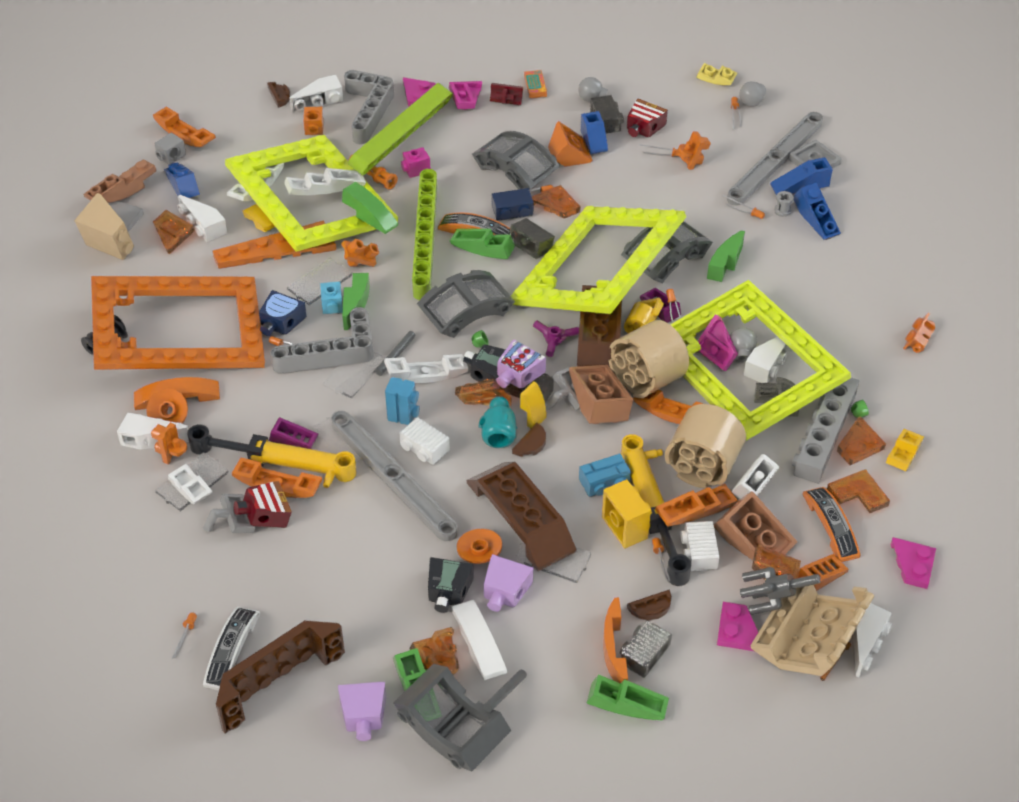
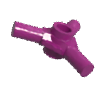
M538 320L533 324L535 329L543 333L545 341L548 343L546 356L548 357L554 356L556 346L567 337L579 335V327L564 330L558 326L547 327Z

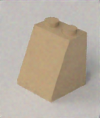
M97 193L74 220L87 246L121 260H124L131 253L134 245L124 222L101 194Z

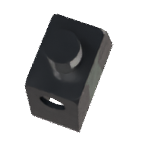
M483 345L478 354L468 350L464 355L463 362L471 365L470 376L495 392L500 391L502 387L496 381L499 377L497 374V363L506 349Z
M430 557L428 599L431 602H435L434 609L437 612L446 613L449 605L454 606L463 603L474 579V564Z

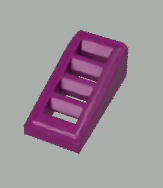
M655 287L640 295L641 301L655 297L660 298L664 305L658 317L667 323L672 321L667 294ZM676 301L681 316L680 303ZM675 302L671 303L673 320L679 317Z
M279 417L270 432L269 441L311 449L318 437V433ZM305 437L310 438L307 443L304 442Z

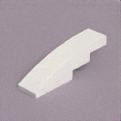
M326 168L324 174L306 173L304 179L286 177L284 184L289 195H319L341 192L354 182L365 186L366 181L357 171Z
M470 600L451 606L452 613L460 626L461 635L468 645L470 656L484 680L506 674L507 668L475 601Z

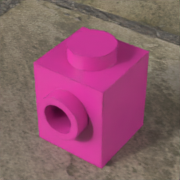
M424 147L403 152L402 170L406 171L408 176L412 178L419 176L420 172L424 169H431L430 157Z

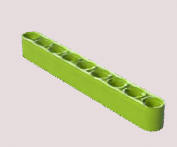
M440 83L435 84L358 149L349 159L348 165L364 176L450 101L453 93Z
M433 169L422 170L419 178L412 273L413 297L417 300H420L431 290L437 202V173Z

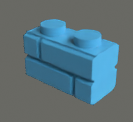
M395 377L390 378L385 389L387 419L391 422H400V424L408 425L419 415L420 406L416 405L419 391L415 390L414 381H402V379Z
M621 454L579 466V480L589 497L593 495L601 496L605 488L626 479L630 482L631 472Z

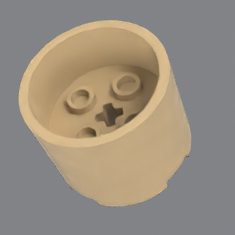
M654 320L615 340L610 345L612 358L609 360L610 369L622 385L632 392L633 397L644 398L686 374L689 367V355L682 337L675 328L662 320Z
M711 404L694 405L685 413L667 446L665 461L678 472L677 477L692 486L707 488L708 485L717 484L721 486L726 481L746 441L745 429L732 413L721 407Z

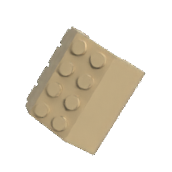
M814 585L796 588L795 596L781 598L782 607L771 611L750 645L751 649L779 669L823 676L839 659L846 647L845 645L865 614V610L873 600L874 594L868 592L867 588L853 587L852 592L855 599L818 595Z

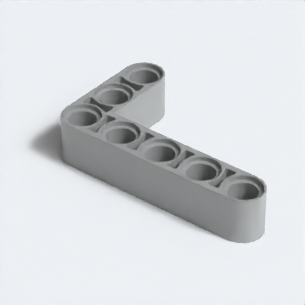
M349 70L344 74L346 92L367 97L352 122L353 141L356 144H365L369 141L394 98L393 79L387 76Z
M358 307L350 312L352 336L280 345L272 348L270 355L273 370L277 373H289L371 361L374 353L368 311L365 308Z

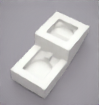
M187 464L168 474V480L193 505L212 494V490L200 475L196 476Z

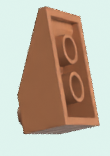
M608 365L569 368L581 412L589 424L628 421L633 398Z
M753 491L738 500L713 524L714 528L727 543L762 568L773 567L798 542Z

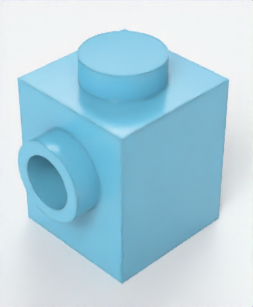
M340 281L320 283L323 314L343 313Z

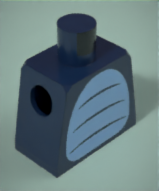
M272 290L259 311L262 325L260 331L265 336H270L274 331L283 335L288 334L307 317L305 302Z

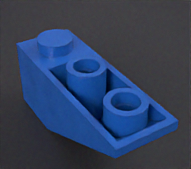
M826 157L808 160L770 182V185L776 196L781 191H787L791 194L796 193L800 188L817 183L819 188L829 187L833 169Z
M177 162L169 164V168L164 169L177 196L182 195L190 198L200 195L194 173L184 165Z
M814 183L800 188L793 196V200L804 219L823 240L841 234L818 184Z

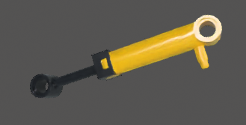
M202 424L193 425L187 432L190 449L197 455L206 454L212 446L246 452L248 459L261 462L262 467L265 463L326 474L323 483L325 488L330 487L334 476L341 482H348L356 477L355 457L348 451L334 454L269 442L267 436L253 434L249 444L212 438L208 428Z
M635 434L626 435L622 439L621 455L630 469V476L634 486L639 491L640 497L651 507L652 514L650 515L649 533H660L669 556L667 568L670 578L669 583L675 586H683L690 579L691 560L686 555L677 554L669 530H672V526L667 527L655 509L656 506L665 502L648 462V459L662 456L663 451L662 449L644 451L643 440L640 436Z

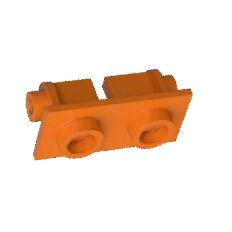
M929 313L923 318L918 317L913 323L912 327L914 329L905 337L907 342L903 347L904 350L908 346L913 348V351L916 353L922 352L929 341L928 339L935 330V323L927 319L930 315Z

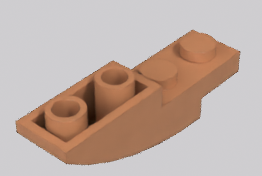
M143 159L129 170L123 172L119 177L114 174L105 177L104 180L91 187L83 195L85 198L92 200L99 193L107 203L122 200L145 188L143 181L157 171L154 164Z

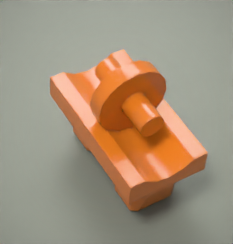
M693 131L689 141L686 144L679 145L678 152L681 154L680 158L687 163L689 170H693L695 164L703 163L704 155L701 151L709 149L711 142L707 137H701L698 131Z
M354 239L352 242L344 240L341 243L345 250L344 258L349 266L356 267L360 263L374 267L377 264L375 258L379 254L377 244L370 243L368 246H365L359 239Z
M170 422L166 427L157 424L151 431L152 438L158 440L154 446L155 452L161 454L164 463L169 464L172 456L180 457L186 452L187 444L183 439H179L175 424Z

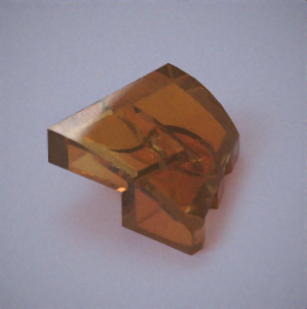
M452 627L435 631L432 637L413 642L409 648L410 650L418 648L425 670L429 669L433 664L448 667L453 675L459 670V662L455 656L457 648L452 641V635L454 634Z

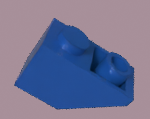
M599 111L581 114L580 131L590 154L608 151L604 122Z

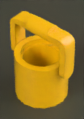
M660 298L636 302L633 305L624 323V329L627 334L656 320L664 305Z

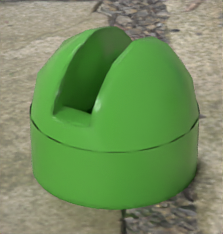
M483 330L476 332L471 338L473 346L477 348L489 344Z
M863 399L853 403L851 412L854 417L862 418L869 415L867 405Z

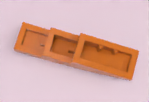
M723 484L714 489L707 487L696 493L692 490L656 506L655 509L668 527L713 515L732 507L738 500L727 485Z

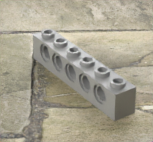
M851 378L820 397L818 403L820 408H816L812 416V421L814 422L813 424H808L805 433L807 438H802L799 446V451L801 452L800 454H795L792 466L795 467L794 476L819 484L857 394L860 380Z

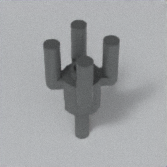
M772 567L742 573L744 582L762 578L766 579L765 583L740 589V595L742 598L752 596L753 599L768 597L770 599V602L749 606L751 615L778 610L782 607L781 598L795 596L796 588L819 584L821 582L820 576L815 574L793 579L791 574L776 576L775 569Z

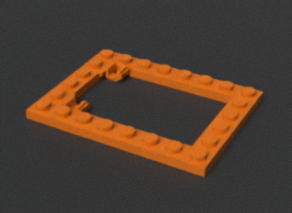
M91 276L94 370L265 368L255 277ZM119 296H127V298L122 299ZM134 296H236L241 348H137L136 338L130 337L128 342H123L121 337H118V333H114L113 306H116V304L117 306H130V304H134Z

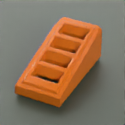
M831 554L800 568L798 578L811 576L814 573L818 574L821 582L814 585L816 591L847 573L849 569L834 554ZM830 563H833L838 569H835Z

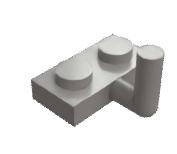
M571 366L556 372L552 376L560 390L554 392L545 402L547 410H550L559 399L565 396L576 411L580 409L569 373Z
M222 494L220 502L223 509H212L203 529L211 532L217 518H227L232 533H253L256 526L250 525L247 515H236L234 512V502L243 501L244 495Z

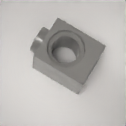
M172 132L154 143L157 158L168 165L186 155L184 141Z

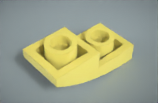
M704 63L696 78L713 84L731 85L737 76V72L723 65L718 70Z

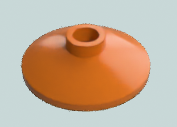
M171 388L161 389L155 392L149 399L146 409L147 417L183 424L188 414L187 401L177 390ZM172 407V413L168 414V408Z
M489 529L470 530L463 534L457 542L458 555L463 560L474 564L489 562L492 554L498 556L502 550L500 536Z

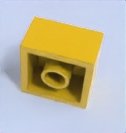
M627 479L605 488L603 491L602 518L624 549L648 539L652 511L650 505L640 497L638 489L632 486Z

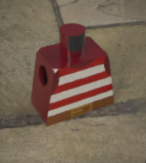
M638 98L627 116L629 135L636 137L640 134L645 137H651L667 124L668 110Z
M279 481L249 487L246 489L243 501L234 502L235 514H246L250 525L257 527L286 528L292 513Z

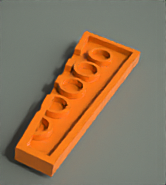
M323 220L302 227L305 230L315 226L325 224V222ZM278 232L216 249L212 252L218 268L221 269L246 265L248 263H259L266 258L278 260L282 259L281 256L293 254V257L301 256V253L312 251V254L335 251L336 244L333 241L296 252L283 235Z

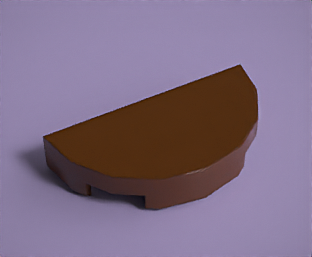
M267 83L277 107L280 108L286 105L290 100L289 88L285 84Z
M536 423L514 446L512 454L523 457V455L532 453L536 455L542 451L546 444L544 428L539 423Z
M670 589L627 603V609L639 619H659L670 609L672 599Z

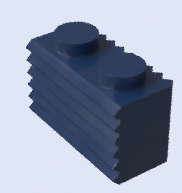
M529 188L491 193V205L497 221L533 215L534 202Z

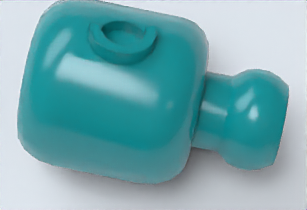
M499 396L490 401V408L481 416L478 425L481 428L483 441L493 448H505L516 439L515 413L509 408L508 400Z

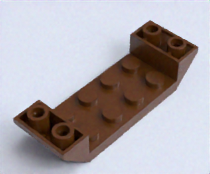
M582 285V292L591 288H597V286ZM622 300L611 314L580 311L577 367L608 365L610 367L609 360L612 359L610 345L619 339L621 334Z
M515 461L503 462L466 480L469 487L478 497L485 494L524 542L526 557L537 571L577 552L565 520Z
M304 620L223 673L216 701L222 731L227 733L231 729L238 728L245 721L242 702L247 701L260 689L267 688L272 681L281 675L288 674L293 667L307 661L313 654L325 666L332 661L340 659L345 653L342 626L339 623Z

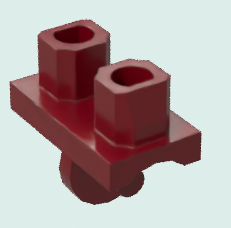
M491 83V102H499L505 105H522V86Z

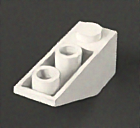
M332 75L319 78L290 96L291 112L303 111L304 107H320L342 102V86L337 76Z
M182 195L178 196L179 204L177 207L181 215L186 216L190 226L193 225L199 237L202 236L206 242H209L227 234L225 219L216 208Z
M779 337L754 348L746 361L744 376L767 385L771 378H775L779 364L783 365L787 351L790 352L792 349Z
M128 412L117 430L120 445L140 450L154 448L158 440L152 438L151 431L157 424L166 427L170 421ZM171 422L176 425L179 439L189 442L187 436L188 425Z
M872 603L865 610V614L852 634L855 673L858 678L863 670H869L873 662L871 655L873 652L876 654L879 652L883 643L881 637L883 635L887 637L892 627V623L889 622L892 613Z

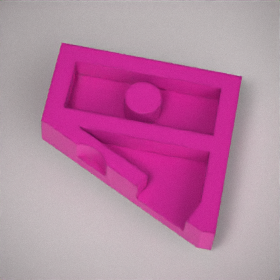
M403 77L408 107L436 83Z
M482 81L449 82L448 88L453 93L452 97L457 109H475L482 88Z
M715 314L698 340L701 345L699 352L722 370L727 371L738 353L722 318Z
M893 537L891 548L895 550L896 562L902 571L901 576L904 583L927 589L936 548Z
M723 601L717 645L754 651L750 645L757 636L758 630L747 606Z

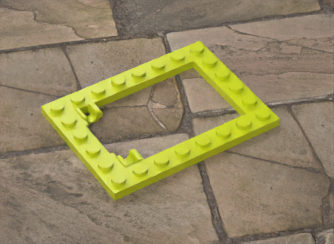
M318 135L313 138L302 139L225 159V166L296 252L376 230V228L356 216L304 230L264 182L263 178L271 176L270 170L265 169V167L307 157L311 165L325 163L328 168L356 171L348 165V160L325 135ZM366 182L363 187L376 196L398 222V216Z
M586 206L524 281L515 289L511 295L515 300L513 305L611 314L685 220V211ZM595 224L653 227L611 281L598 280L596 282L597 288H591L584 292L554 289L557 278L553 274Z
M749 280L670 324L680 334L685 345H687L689 367L683 377L709 404L729 411L742 423L746 432V441L851 379V372ZM715 314L721 318L731 317L734 314L736 316L740 315L741 321L745 324L757 317L817 373L750 412L693 355L701 350V345L694 337H696V333L707 328Z

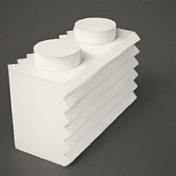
M416 417L399 432L402 448L406 451L414 452L423 462L427 461L434 465L435 462L440 460L450 450L449 437L431 425L429 426L428 423L426 424L419 417Z
M761 454L731 492L738 500L751 491L758 496L777 472L779 466L765 454Z
M713 521L685 522V529L681 530V543L686 544L687 549H684V555L691 560V571L718 569L719 551Z

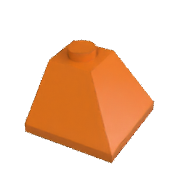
M558 121L548 145L550 153L556 157L557 162L564 167L592 162L593 160L584 138Z

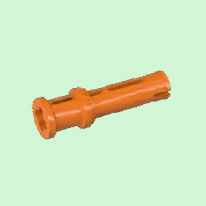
M375 166L366 173L372 177L374 182L383 184L388 190L393 189L398 181L396 174L388 173L383 167Z

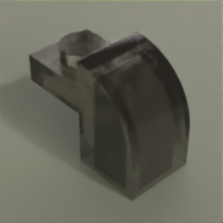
M777 377L776 383H756L754 403H766L795 386V384L782 377ZM799 410L789 416L798 417Z

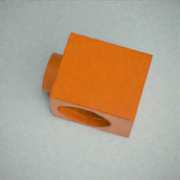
M304 107L303 122L305 135H323L324 118L322 107Z

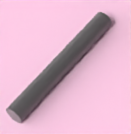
M409 331L386 358H397L414 339L415 333ZM384 361L375 370L379 376H382L387 370Z
M522 669L519 670L484 704V710L490 713L526 678L527 673Z

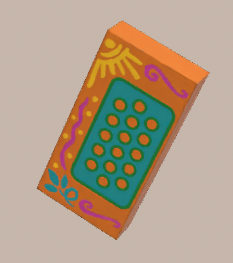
M542 70L525 71L524 78L529 98L547 97Z

